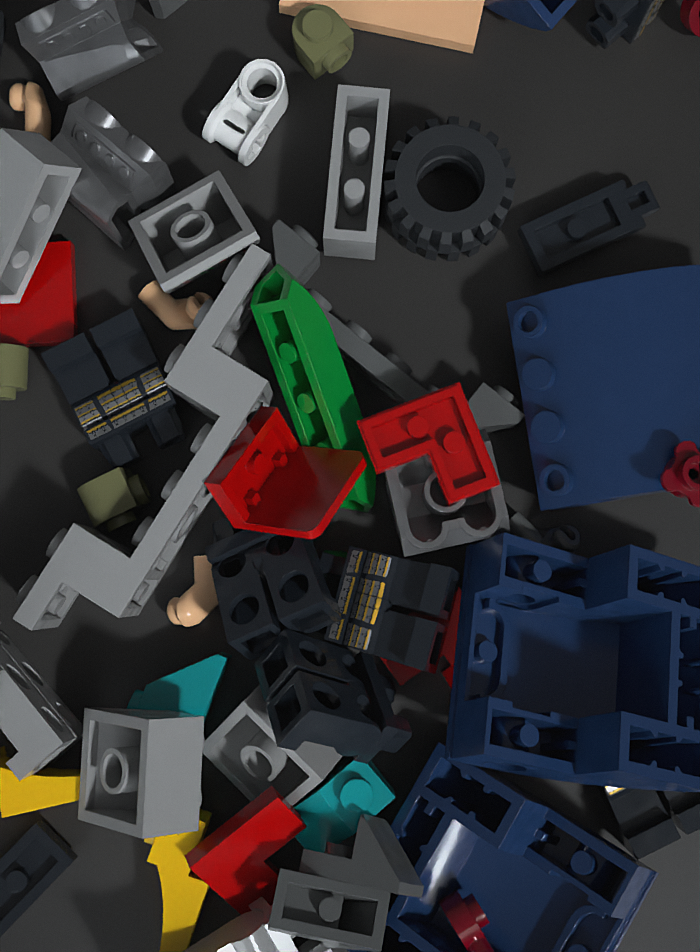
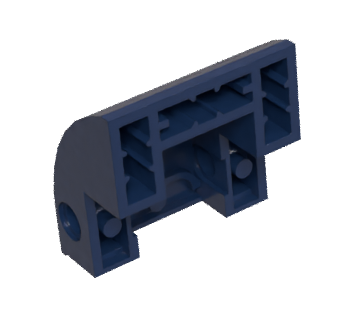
M700 265L676 266L611 276L506 303L540 511L569 509L668 492L662 487L660 476L667 462L675 456V446L683 441H692L696 444L698 451H700ZM694 469L689 470V477L691 479L697 477Z
M505 532L474 545H467L444 759L514 774L571 783L641 790L700 792V566L631 544L586 558Z
M438 742L390 826L424 885L422 898L391 893L381 952H468L438 902L456 889L462 899L472 893L490 923L481 928L494 952H616L659 873L575 819L494 771L480 766L444 759L446 745ZM346 949V950H348L349 952H373V951H362V950H350V949Z

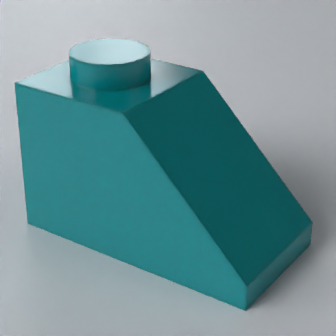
M220 652L147 684L144 691L136 689L126 709L170 710L204 716L205 724L232 655Z
M348 756L329 772L323 781L292 806L301 815L307 826L295 837L305 849L324 853L326 842L339 844L357 832L361 814L375 816L396 798L394 787L371 760L365 764L354 761L353 756Z

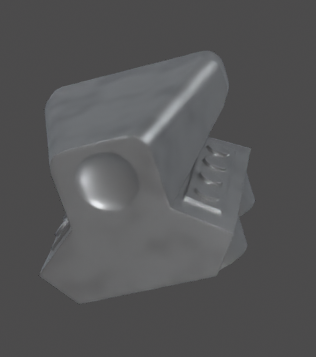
M59 0L15 23L21 45L40 63L61 101L71 98L163 52V48L154 36L132 19L136 0Z
M85 96L68 106L61 131L51 141L53 145L82 168L71 189L68 201L123 250H127L135 237L128 221L140 215L141 209H150L172 197L177 187L167 164L144 141L123 128L100 104Z
M481 429L479 430L499 478L491 440L486 430ZM428 455L384 472L393 520L404 557L488 539L503 532L510 533L509 515L501 484L490 490L447 505Z

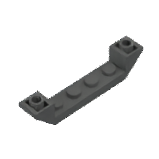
M278 220L272 227L276 265L279 263L285 267L304 286L321 265L320 253L316 249L319 244L301 226L295 224L291 229L281 220ZM312 288L307 289L324 312L333 331L342 359L397 404L400 405L439 390L431 384L424 389L409 377L413 370L407 363L392 352H388L384 357L369 345L372 337L361 326L352 320H348L344 325L329 313L332 305L321 294ZM483 382L468 401L478 429H485L487 433L512 430L525 416L517 409L520 403L516 397L499 385L490 388Z

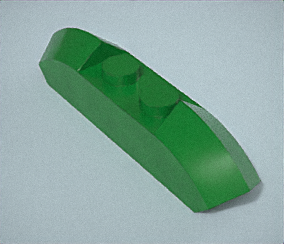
M278 263L255 286L250 307L301 445L360 451L363 453L367 466L339 508L368 513L374 504L376 472L356 421L363 419L336 339L324 312L316 300L291 272Z

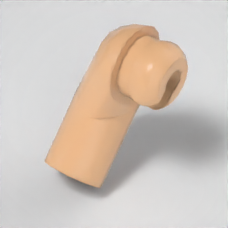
M31 81L27 85L21 83L12 85L9 91L10 106L14 110L25 111V131L40 133L51 142V113L42 87Z
M157 280L147 284L138 296L172 330L197 329L193 326L194 319L205 301L209 298L212 299L211 296L204 292H196L195 297L174 299L169 293L163 291Z
M206 555L194 556V585L180 598L173 597L167 605L168 618L174 624L185 627L199 624L219 604L212 577V564L208 562Z

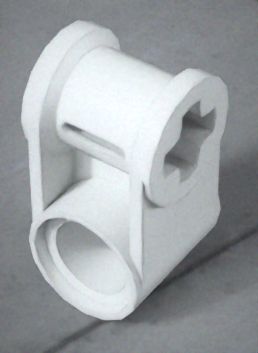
M256 59L249 62L242 69L223 100L211 111L203 127L202 138L210 143L219 142L236 153L240 163L245 166L250 165L259 155L268 135L285 113L289 104L286 81L281 68L275 62L268 59ZM271 84L276 87L275 92L267 98H257L252 95L259 85Z

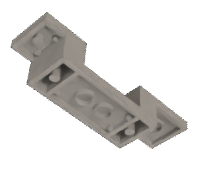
M252 243L244 256L238 253L232 258L222 277V281L226 285L215 301L210 298L205 301L194 319L193 326L197 330L187 346L179 344L166 362L164 371L168 375L164 382L179 399L215 420L216 423L214 426L206 423L191 445L190 451L195 453V456L185 472L179 469L176 470L166 483L161 493V497L166 502L156 518L147 516L138 527L131 541V544L137 547L135 551L127 548L97 528L73 523L69 530L62 528L47 548L46 556L51 559L40 576L32 575L19 591L16 603L21 606L12 619L29 630L58 627L79 593L118 618L138 616L213 497L204 484L205 480L261 406L270 407L275 399L268 380L230 358V355L255 318L250 304L255 286L274 268L271 254Z

